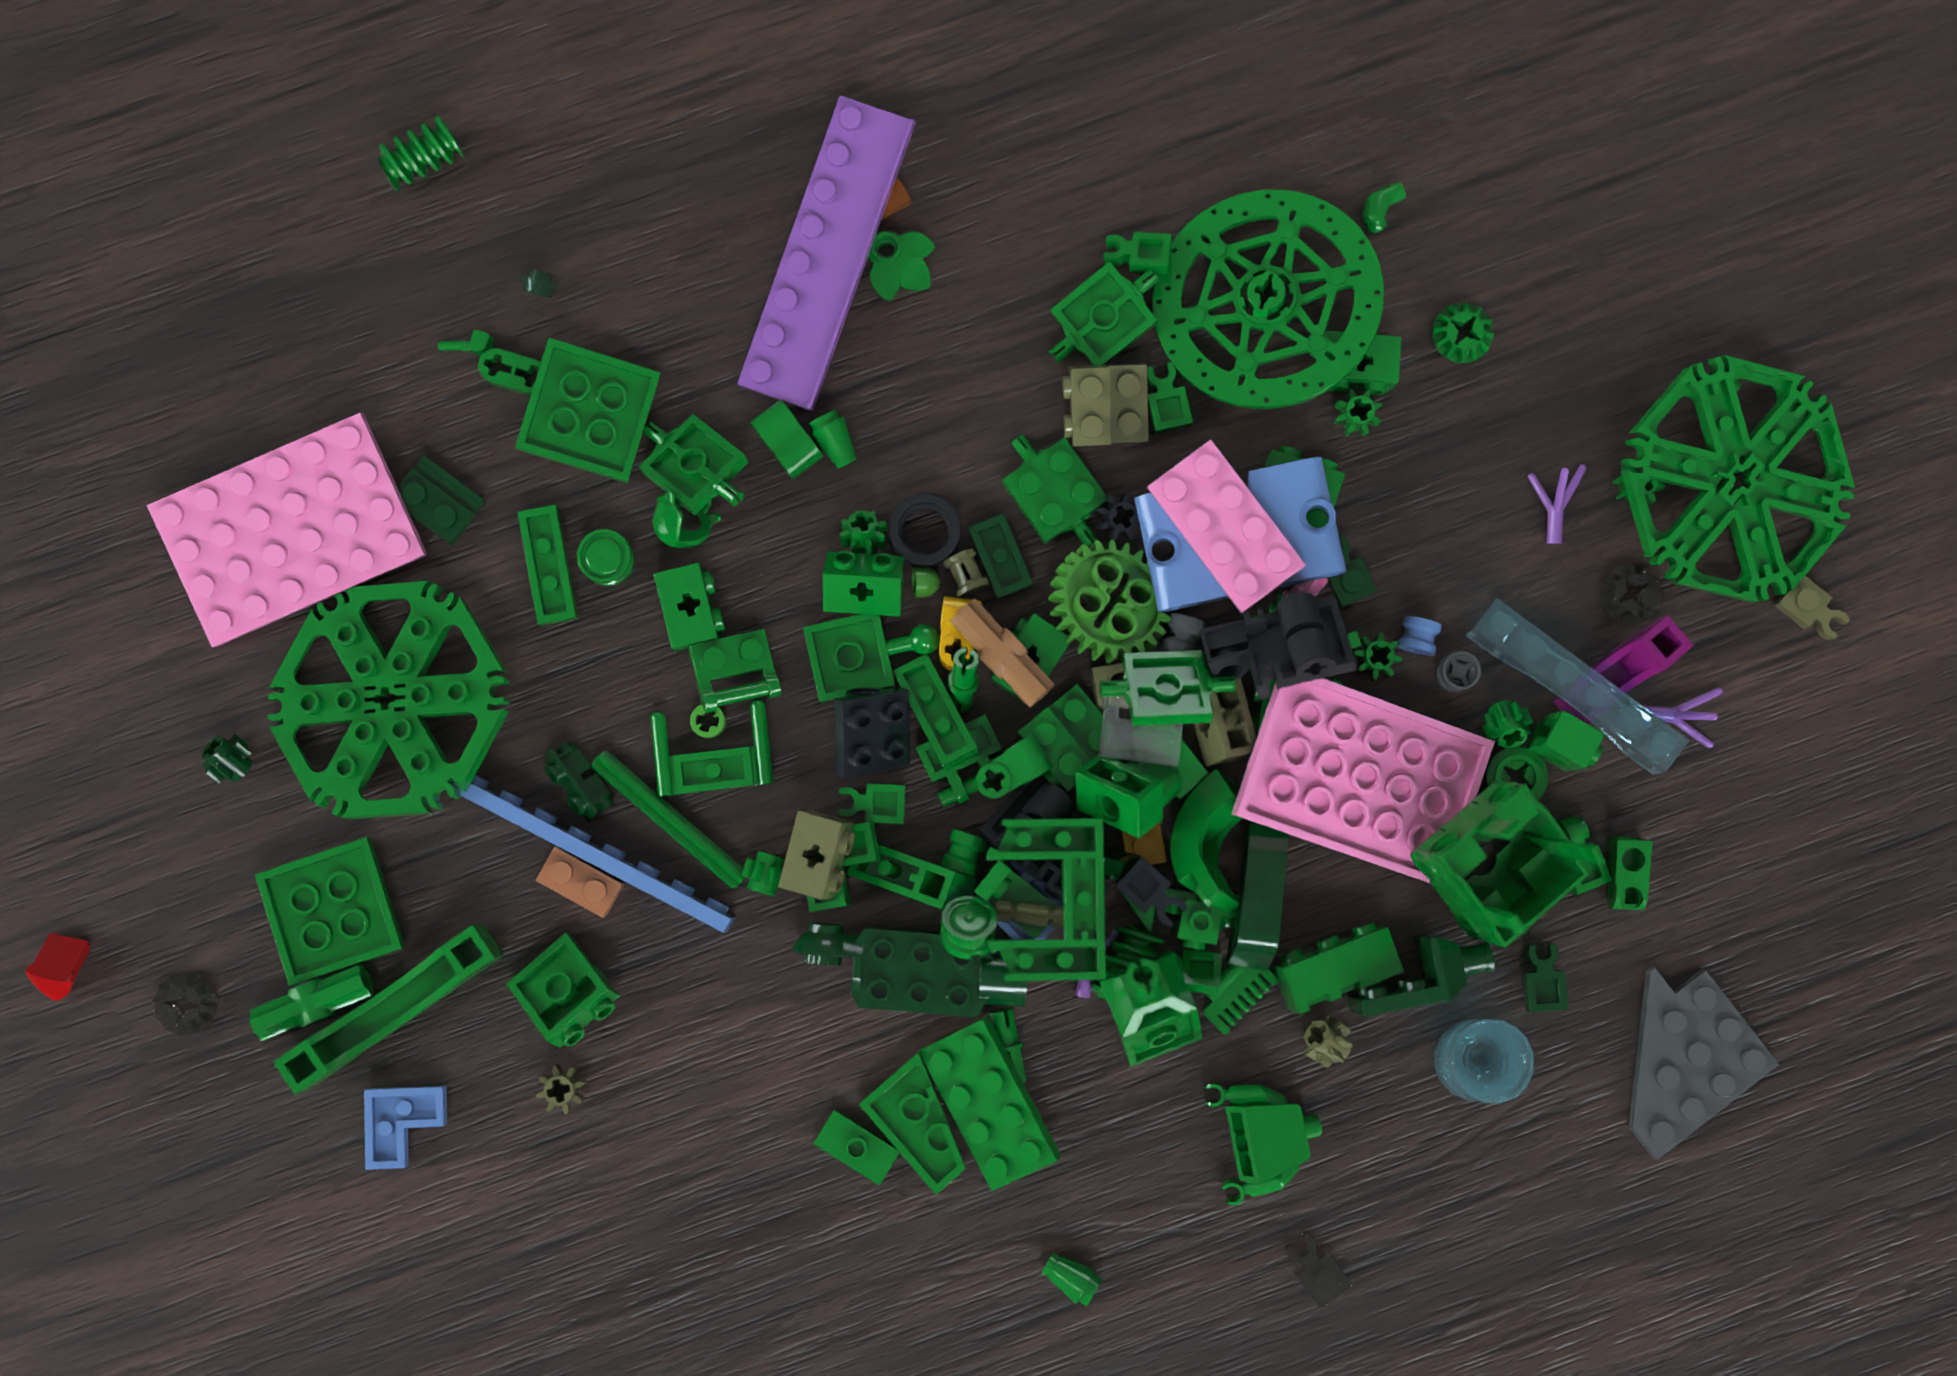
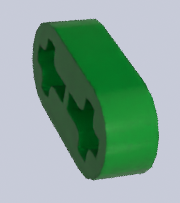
M493 348L481 355L478 361V369L488 383L531 396L535 382L532 387H529L527 380L520 377L519 373L533 374L535 369L539 370L541 362L503 349ZM501 358L503 365L512 370L511 373L498 371L496 376H493V372L488 368V365L490 363H497L498 359Z

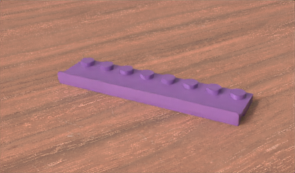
M839 96L737 384L740 387L777 400L781 399L808 411L814 410L916 124L914 119H908Z

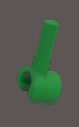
M473 330L470 342L465 340L439 341L438 349L439 351L463 350L481 356L485 351L492 349L494 338L490 337L486 332Z

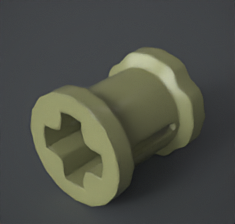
M974 548L959 552L943 561L944 567L950 569L958 586L956 594L959 598L974 593L990 584L988 578H983L974 559L976 555ZM962 566L966 567L971 578L970 580H967Z

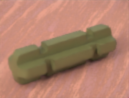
M998 900L994 904L997 922L1009 923L1010 920H1014L1015 924L1047 927V924H1052L1054 928H1063L1062 906H1054L1053 909L1049 908V905L1017 902V905H1013L1011 901Z

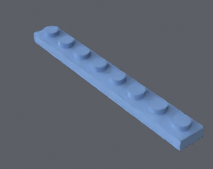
M476 774L466 793L460 791V796L723 933L728 932L735 917L727 914L730 907L720 901L709 897L704 902L692 896L695 889L676 879H674L672 884H669L658 878L661 871L642 861L639 862L638 866H635L623 860L626 853L607 843H605L603 849L589 842L592 837L591 834L571 825L569 830L556 825L555 822L558 817L538 807L533 813L521 806L522 798L504 789L500 795L487 789L489 781Z

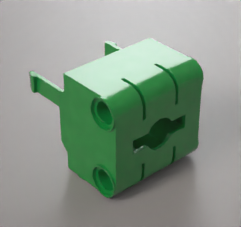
M1500 779L1495 780L1475 797L1470 804H1467L1441 826L1438 831L1434 832L1410 853V857L1416 867L1435 888L1453 913L1461 929L1474 940L1485 941L1504 948L1520 934H1524L1528 927L1589 875L1580 861L1598 865L1605 863V860L1593 843L1583 845L1570 842L1548 809L1535 799L1525 784L1506 782ZM1494 837L1504 838L1509 841L1495 854V862L1489 872L1484 875L1471 874L1466 880L1463 879L1487 858L1478 845V841L1489 842Z

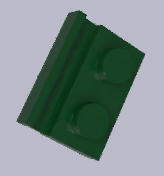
M422 455L416 467L409 471L397 488L409 514L453 546L476 517L475 514L481 506L486 504V501L426 456Z

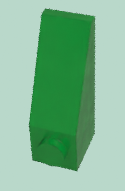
M878 845L881 860L850 865L847 872L849 876L942 910L948 902L957 897L971 896L976 882L975 878Z

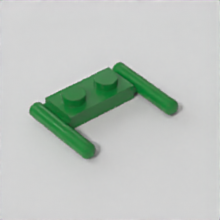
M754 700L750 704L754 747L673 756L669 755L666 716L661 711L653 712L650 715L658 797L773 784L765 702Z

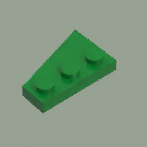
M917 1052L863 1099L859 1105L937 1195L962 1173L966 1166L921 1055Z

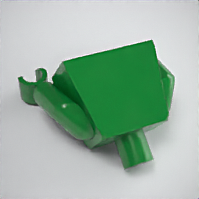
M1210 1083L1205 1086V1089L1217 1088L1221 1092V1099L1218 1102H1205L1206 1105L1218 1107L1224 1101H1230L1232 1104L1225 1106L1239 1179L1235 1177L1226 1179L1222 1183V1189L1236 1187L1240 1193L1237 1196L1228 1197L1226 1202L1229 1205L1237 1206L1244 1200L1245 1195L1250 1194L1251 1197H1256L1283 1190L1299 1171V1165L1310 1158L1308 1139L1319 1137L1322 1134V1124L1319 1117L1314 1113L1303 1116L1302 1109L1298 1103H1287L1282 1093L1260 1084L1231 1085L1230 1089H1224L1218 1083Z

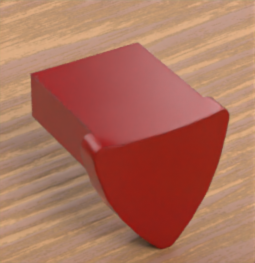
M50 932L33 964H29L25 974L35 987L54 1001L63 999L71 991L75 978L91 950L88 941Z

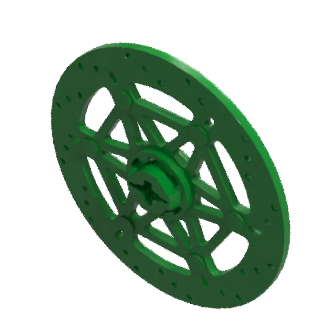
M1259 190L1227 198L1200 213L1173 240L1168 275L1157 274L1160 281L1154 285L1153 315L1158 320L1155 328L1164 352L1170 362L1174 364L1176 370L1184 379L1206 395L1227 404L1252 409H1273L1296 405L1324 394L1339 384L1359 365L1371 347L1380 326L1384 304L1381 266L1375 250L1361 228L1349 216L1330 203L1308 194L1289 190ZM1296 213L1294 220L1290 221L1291 214ZM1267 219L1279 221L1277 230L1273 233L1229 245L1220 238L1226 231L1248 222ZM1307 226L1325 236L1340 251L1346 264L1331 268L1298 238L1301 228ZM1202 238H1206L1210 243L1206 244ZM1270 244L1260 265H1256L1238 254L1242 251ZM1286 245L1285 266L1282 268L1272 266L1271 263L1280 246ZM1295 251L1302 253L1319 271L1292 273ZM1204 255L1211 261L1198 305L1183 308L1182 294L1185 280L1197 257ZM1231 260L1248 272L1241 279H1236L1225 262ZM1218 272H1221L1233 290L1210 301L1209 297ZM1357 272H1360V273H1361V274L1356 275V276H1350V275L1353 274V273H1357ZM1284 282L1288 284L1291 300H1293L1289 308L1287 307ZM1326 282L1325 285L1306 294H1302L1299 284ZM1351 288L1354 290V306L1350 321L1337 343H1332L1325 336L1337 292ZM1246 289L1252 316L1247 313L1244 297H1242ZM1272 289L1273 296L1268 298L1267 302L1264 303V306L1262 308L1261 300H1266L1267 296L1270 295ZM1326 296L1319 324L1314 325L1302 306ZM1234 303L1236 312L1233 314L1209 315L1210 312L1226 304ZM1297 317L1310 336L1305 338L1289 328L1287 324ZM1186 320L1184 323L1175 324L1178 321ZM1242 323L1240 345L1235 346L1216 326ZM1201 328L1205 329L1236 359L1233 370L1226 371L1208 360L1191 340L1190 332ZM1250 330L1263 331L1264 333L1254 352H1248ZM1274 332H1279L1296 343L1295 346L1264 353ZM1304 353H1309L1316 360L1312 366L1289 376L1271 379H1258L1255 377L1258 367L1270 362ZM1330 354L1335 360L1331 361L1325 355ZM1245 377L1243 385H1238L1240 378Z

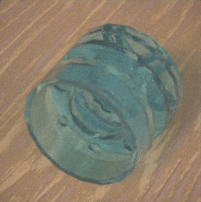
M1467 1019L1453 1024L1441 1035L1435 1049V1069L1440 1082L1451 1094L1466 1101L1501 1104L1516 1098L1528 1086L1534 1072V1055L1528 1039L1517 1027L1503 1020ZM1483 1055L1485 1058L1484 1063L1473 1066L1472 1058Z

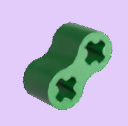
M781 399L750 421L756 433L792 480L823 458L815 443Z

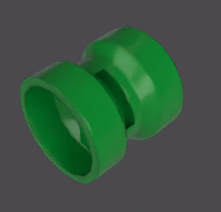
M952 829L949 838L951 847L949 852L944 854L940 866L977 877L980 868L978 859L980 854L985 852L988 841Z

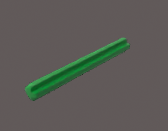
M603 751L594 759L591 764L592 769L730 888L735 889L743 882L746 877L741 876L742 866L662 797H658L655 791L611 753Z

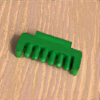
M1228 965L1221 972L1219 995L1206 994L1211 1001L1202 1009V1013L1221 1033L1228 1034L1230 1028L1218 1016L1220 1015L1230 1026H1235V1019L1225 1009L1227 1008L1236 1019H1242L1243 1014L1232 1002L1243 1012H1249V1006L1238 995L1240 994L1250 1005L1254 1006L1257 1001L1245 988L1247 987L1258 999H1261L1263 993L1252 981L1263 991L1268 992L1270 986L1259 974L1271 985H1277L1278 978L1269 969L1264 971Z

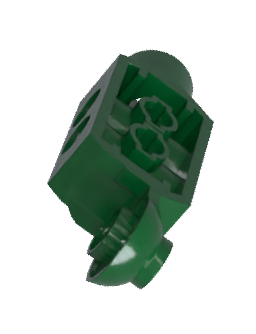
M810 922L808 923V931L796 940L791 950L794 953L805 954L804 962L810 964L837 966L841 965L842 957L853 958L851 994L858 1008L977 1017L985 1004L1025 1007L1028 981L1004 980L1003 976L1009 973V970L999 950L994 953L989 951L982 957L978 954L970 956V959H961L949 954L942 946L940 931L865 926L860 935L844 934V925Z

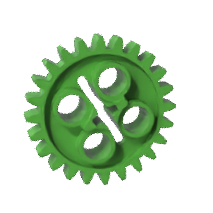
M1112 539L1104 548L1101 542L1096 540L1090 546V549L1083 544L1078 548L1076 554L1071 552L1064 559L1065 563H1061L1055 570L1059 576H1056L1050 582V586L1057 591H1053L1048 597L1049 601L1058 604L1050 612V615L1061 617L1063 620L1056 627V630L1068 629L1070 632L1065 642L1068 644L1074 640L1079 641L1080 644L1077 651L1079 654L1087 648L1092 649L1091 658L1093 661L1104 653L1107 664H1111L1117 658V655L1122 662L1124 653L1145 652V649L1150 651L1157 645L1156 639L1159 640L1166 633L1162 626L1171 621L1170 616L1163 612H1158L1148 562L1144 564L1141 561L1143 551H1138L1134 556L1129 554V543H1126L1120 550H1117L1115 541ZM1098 570L1107 574L1109 582L1100 578ZM1125 575L1127 577L1125 585L1111 603L1112 608L1103 616L1099 628H1096L1094 626L1096 618L1108 604L1110 594L1118 587L1122 576ZM1130 591L1139 596L1141 603L1135 602L1132 599ZM1080 600L1086 601L1090 605L1092 612L1084 610L1081 607ZM1112 621L1122 626L1123 633H1119L1114 629Z

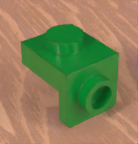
M1184 900L1188 909L1185 912L1182 910L1180 922L1176 921L1173 936L1182 939L1181 946L1205 950L1206 943L1217 945L1223 910L1216 905L1209 907L1204 902Z

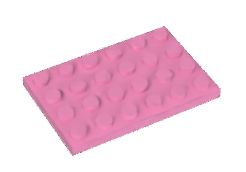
M364 413L355 414L147 505L211 647H218L333 597L334 594L342 593L350 587H356L428 555Z
M1324 678L1280 689L1277 688L1275 683L1231 814L1430 883L1427 877L1416 867L1410 857V853L1434 832L1438 831L1441 826L1467 804H1470L1477 796L1495 741Z

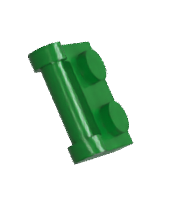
M765 629L689 645L688 651L705 713L717 711L718 706L766 695L769 699L781 696V687L775 673ZM757 671L761 672L763 681L715 692L711 686L713 681Z

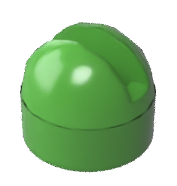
M913 567L911 575L913 597L925 598L933 595L940 585L938 574L928 567Z

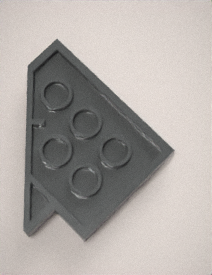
M1649 967L1645 972L1628 1127L1651 1157L1659 1160L1779 1065L1706 970H1700L1674 991L1656 968Z

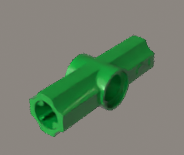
M360 964L328 978H318L288 990L289 994L256 1006V1008L249 1010V1021L253 1032L261 1041H265L301 1026L303 1028L335 1015V1011L368 999V997L374 995V984L369 972L366 971L363 964Z

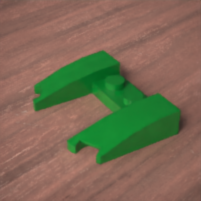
M1103 819L1002 820L1001 825L1006 827L1007 831L997 850L989 847L986 860L1062 859L1063 939L987 941L990 953L999 950L1009 970V973L1003 976L1004 980L1106 979Z

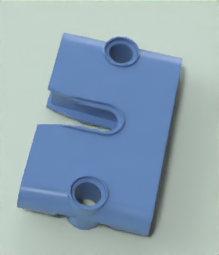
M1307 458L1249 471L1247 488L1306 565L1277 588L1346 573L1347 570L1336 525V512L1332 506L1322 458ZM1148 493L1134 498L1158 612H1168L1229 599L1152 494ZM1313 509L1322 510L1327 516L1328 523L1324 527L1314 528L1308 524L1306 514ZM1160 542L1171 544L1175 550L1173 557L1168 561L1156 560L1152 554L1156 544Z

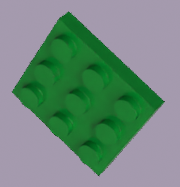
M548 338L515 449L628 484L661 372Z
M365 837L254 874L289 986L297 985L405 948L371 837Z

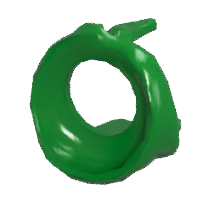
M670 490L664 495L658 496L652 524L656 535L666 545L674 548H688L706 541L711 533L712 525L721 520V515L708 511L712 504L711 499L697 513L700 519V527L694 531L682 529L683 514L678 507L683 506L675 500V492Z

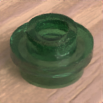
M530 269L529 276L521 275L520 281H523L522 291L551 298L553 297L554 289H558L559 283L552 282L553 274Z

